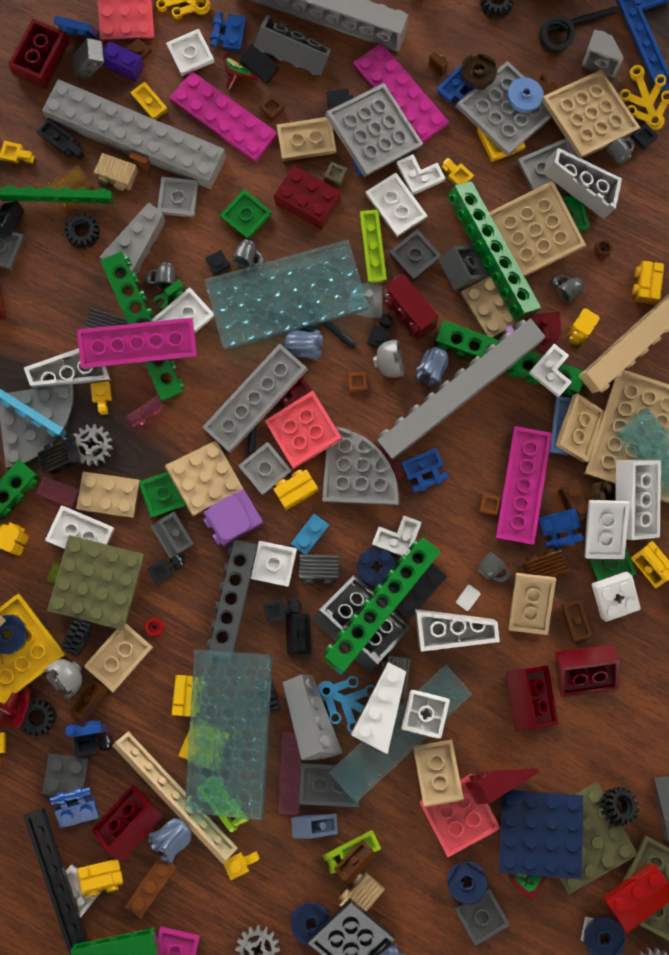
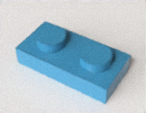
M313 514L291 545L304 555H307L329 527V524L316 514Z

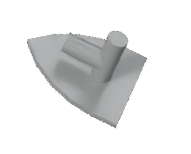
M363 283L354 287L348 310L363 317L381 318L382 283Z

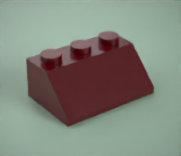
M614 644L555 652V667L561 697L619 689L620 658Z
M548 665L506 672L516 731L558 725Z
M132 784L92 831L107 853L124 862L164 815L143 792Z

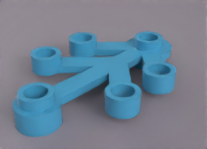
M350 676L347 680L332 684L329 681L321 682L317 688L321 699L326 701L331 723L338 724L341 721V715L336 711L334 700L342 705L348 723L347 729L352 733L349 725L351 723L356 724L357 722L354 719L351 708L362 713L365 706L355 700L366 696L370 697L371 695L367 693V688L372 687L374 689L375 686L368 685L365 689L344 696L337 691L347 687H357L359 683L357 677ZM351 678L356 679L357 683L355 686L349 684ZM328 687L330 693L324 695L322 692L323 688ZM333 714L339 716L337 722L332 721L331 717Z

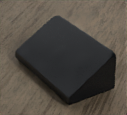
M251 43L241 57L240 62L265 83H268L279 71L278 64L266 54L260 52L256 47H253L254 45Z
M18 201L2 204L0 208V234L10 236L24 214V209Z
M309 614L286 615L287 654L311 653Z

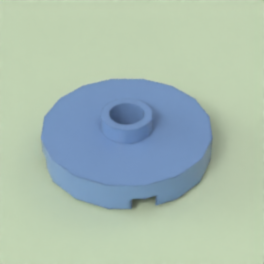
M518 78L510 84L507 90V100L511 103V107L521 113H530L535 109L537 110L543 101L544 92L542 87L531 78Z

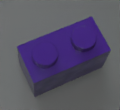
M110 41L108 42L103 51L104 67L136 82L144 69L142 57Z

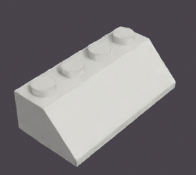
M661 460L616 461L615 501H628L630 503L626 539L659 538Z

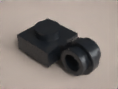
M382 314L379 324L382 325L381 328L373 326L367 341L368 345L379 348L381 344L389 340L391 332L385 330V328H390L393 317H390V314Z
M178 554L170 559V564H167L166 560L162 559L147 568L158 586L174 576L171 571L172 568L178 570L186 565L185 559Z
M280 599L263 604L267 623L287 619L285 611L289 610L290 614L300 612L301 603L296 599L288 601V606H284L283 600Z
M94 734L74 737L76 758L97 755L96 747H100L101 751L111 750L114 740L111 739V736H103L99 738V741H96Z

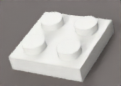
M199 29L166 43L181 76L214 63V58Z
M259 541L251 579L289 587L297 549Z

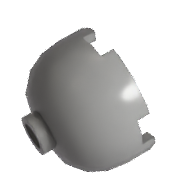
M399 340L384 342L377 349V356L373 357L375 368L379 367L380 372L389 378L404 376V363H402V350Z
M58 659L43 669L44 672H48L46 678L57 691L60 689L65 692V698L70 699L82 685V675L80 673L82 669L75 661L71 663L66 659Z

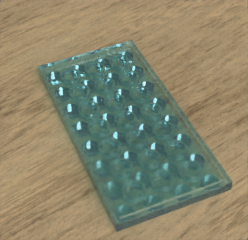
M349 240L205 279L224 350L369 310Z
M194 650L185 812L255 820L264 819L272 654Z

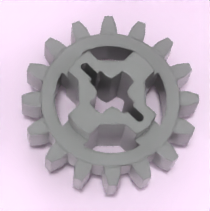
M87 424L86 430L79 428L80 434L74 433L73 435L76 437L81 463L83 464L87 461V465L91 466L92 462H94L98 466L99 460L106 462L104 457L111 456L108 450H113V447L109 445L113 440L108 438L110 434L108 431L104 432L105 429L102 426L98 429L97 425L94 424L90 428ZM98 434L103 437L104 443L102 441H98ZM94 442L96 445L90 448L88 445H92ZM80 448L86 450V456L82 454Z
M260 925L257 926L255 931L252 927H249L248 934L245 931L242 932L244 939L238 938L237 942L241 946H237L235 951L240 952L238 955H245V948L250 955H254V947H257L260 941H262L261 951L256 955H277L275 952H280V947L275 945L279 943V940H273L274 932L267 933L268 927H265L263 931L260 929ZM259 935V938L253 941L249 939L252 936ZM266 939L270 942L271 950L266 946Z

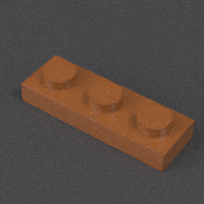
M162 854L125 905L127 909L139 918L143 917L177 868L175 863L163 861L160 858L163 856Z

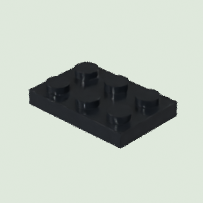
M413 556V557H412V559H413V561H414L415 563H417V564H420V563H421V560H420L419 557H417V556ZM432 563L395 609L409 620L415 614L414 609H419L448 576ZM407 571L400 572L403 578H409ZM394 585L388 586L390 592L397 593V588Z

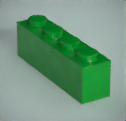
M154 927L77 943L73 945L70 952L71 955H159V946Z

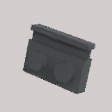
M175 512L150 526L170 559L195 545Z

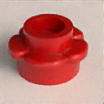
M151 618L150 621L146 622L145 629L147 634L151 637L160 636L164 629L163 621H159L158 618Z

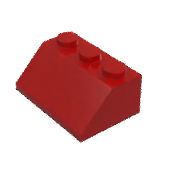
M649 862L602 897V900L627 934L669 903V883L658 867Z

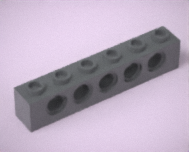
M234 540V543L229 545L228 555H230L229 563H225L223 574H226L225 582H221L219 593H222L221 600L216 602L215 612H217V618L212 620L210 629L213 632L212 640L208 639L206 651H209L208 655L233 660L258 548L257 544ZM244 557L245 564L240 567L236 566V558ZM236 575L240 576V584L232 585L231 578ZM231 594L237 597V601L233 605H229L226 602L227 597ZM231 614V623L224 624L222 622L223 615ZM223 632L227 633V642L219 643L218 635Z

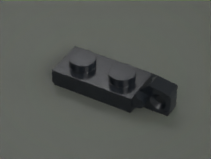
M49 118L36 131L40 137L69 157L73 154L81 160L85 155L83 150L78 147L80 144L76 138Z

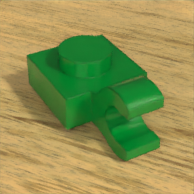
M177 280L165 289L163 294L156 296L154 301L156 304L159 301H164L160 308L161 310L165 309L169 305V301L177 299L186 291L183 283Z

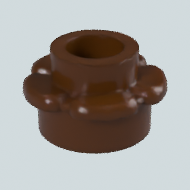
M601 240L594 245L595 254L598 257L607 258L610 256L612 246L609 241Z

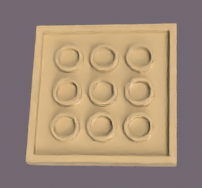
M602 69L542 98L546 109L576 155L581 159L609 146L618 138L630 136L640 129V126Z
M553 180L489 212L524 277L586 247Z

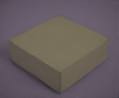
M330 162L324 175V180L341 186L348 168Z

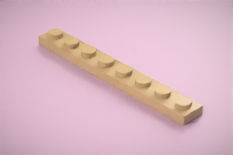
M129 731L113 744V747L176 815L185 822L222 864L238 849Z

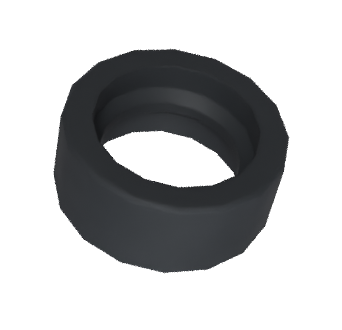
M560 15L552 16L542 24L539 30L538 38L540 45L550 53L563 52L572 44L575 37V29L568 18ZM559 24L564 27L567 33L564 43L554 45L547 39L546 33L549 26Z

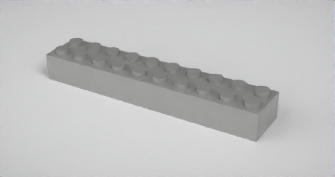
M249 0L377 45L382 43L386 48L398 52L407 32L408 14L402 10H394L384 4H377L370 0Z
M59 79L42 109L46 120L49 118L61 127L130 155L132 151L148 157L151 165L185 179L198 180L199 185L208 189H212L226 160L224 148Z
M531 318L527 322L522 320L518 323L512 334L510 332L504 334L500 338L498 345L492 344L485 350L483 357L477 356L468 365L469 368L466 370L464 368L460 369L454 375V380L451 382L449 380L445 381L439 386V392L436 394L432 392L424 398V403L421 406L417 404L409 410L410 415L405 419L402 416L393 423L395 427L391 430L385 429L378 435L379 439L377 441L389 457L394 460L539 345L545 338V335Z

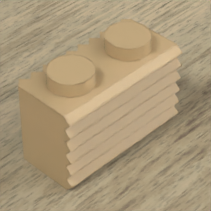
M104 153L101 154L94 170V175L98 182L105 185L107 183L113 184L115 188L124 191V189L131 190L138 174L135 164Z
M366 871L363 875L359 873L352 882L355 885L351 890L346 889L340 896V906H343L351 898L367 912L385 889Z

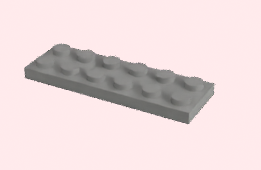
M279 344L206 422L203 428L231 453L308 370L307 367Z

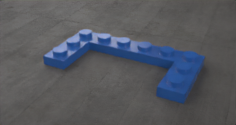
M617 0V5L653 87L655 86L656 76L662 74L666 77V85L662 87L659 95L664 91H669V70L643 13L644 10L668 3L669 0ZM658 79L657 82L663 83L664 79Z

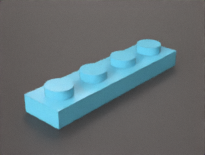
M0 389V404L6 408H9V406L15 408L14 412L22 418L25 416L31 418L30 422L38 428L42 425L52 437L56 438L58 435L64 438L67 432L62 427Z

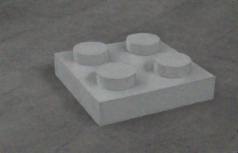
M162 177L157 209L163 215L194 218L199 187L198 180Z
M268 442L238 465L262 496L271 490L277 482L292 473V470Z

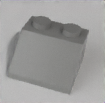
M594 30L581 67L594 72L602 69L606 76L615 79L624 57L613 36L604 31Z

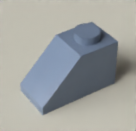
M337 813L291 817L292 838L311 839L338 834Z

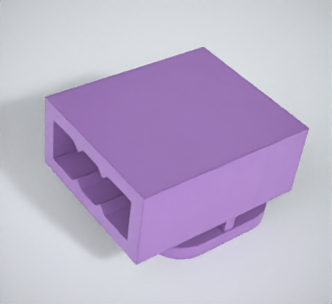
M244 489L232 496L225 497L203 512L206 516L203 518L208 529L210 527L213 528L215 534L212 536L218 545L222 544L223 547L264 525Z

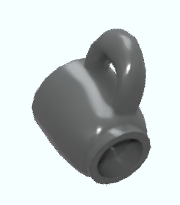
M630 136L620 137L610 144L606 151L616 163L622 165L632 157L631 152L635 148V141Z
M246 239L242 240L234 252L233 262L244 268L252 266L253 268L260 269L264 266V258L256 251L255 243ZM255 255H256L257 258H258V261H257L256 264L253 263V260H254Z
M167 262L160 263L157 269L146 274L144 278L146 285L155 286L162 290L167 289L175 283L176 273L174 265ZM155 274V281L152 282V277Z
M556 275L552 279V284L557 288L559 298L566 304H570L578 298L585 288L584 283L578 277L570 279L565 275ZM563 280L565 281L561 285H558V282Z
M489 552L481 561L477 570L488 581L493 578L497 582L504 583L511 577L510 570L505 567L506 564L492 552ZM502 570L505 571L503 576L496 577Z

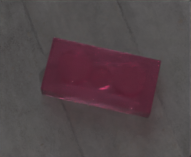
M155 396L126 418L132 427L140 426L146 421L148 416L159 413L164 405L160 398Z
M43 476L36 495L73 508L79 495V489Z

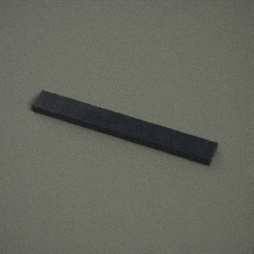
M45 808L26 813L23 816L69 955H71L70 951L74 944L89 940L80 918Z

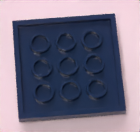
M510 790L502 795L499 873L582 880L583 795Z

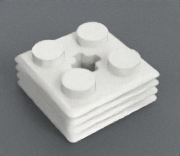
M628 572L592 583L599 614L605 622L641 609L633 577Z
M411 690L401 728L406 731L440 739L450 700ZM428 709V713L431 715L424 720L420 713Z

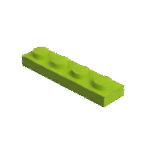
M378 209L360 211L368 284L387 282Z

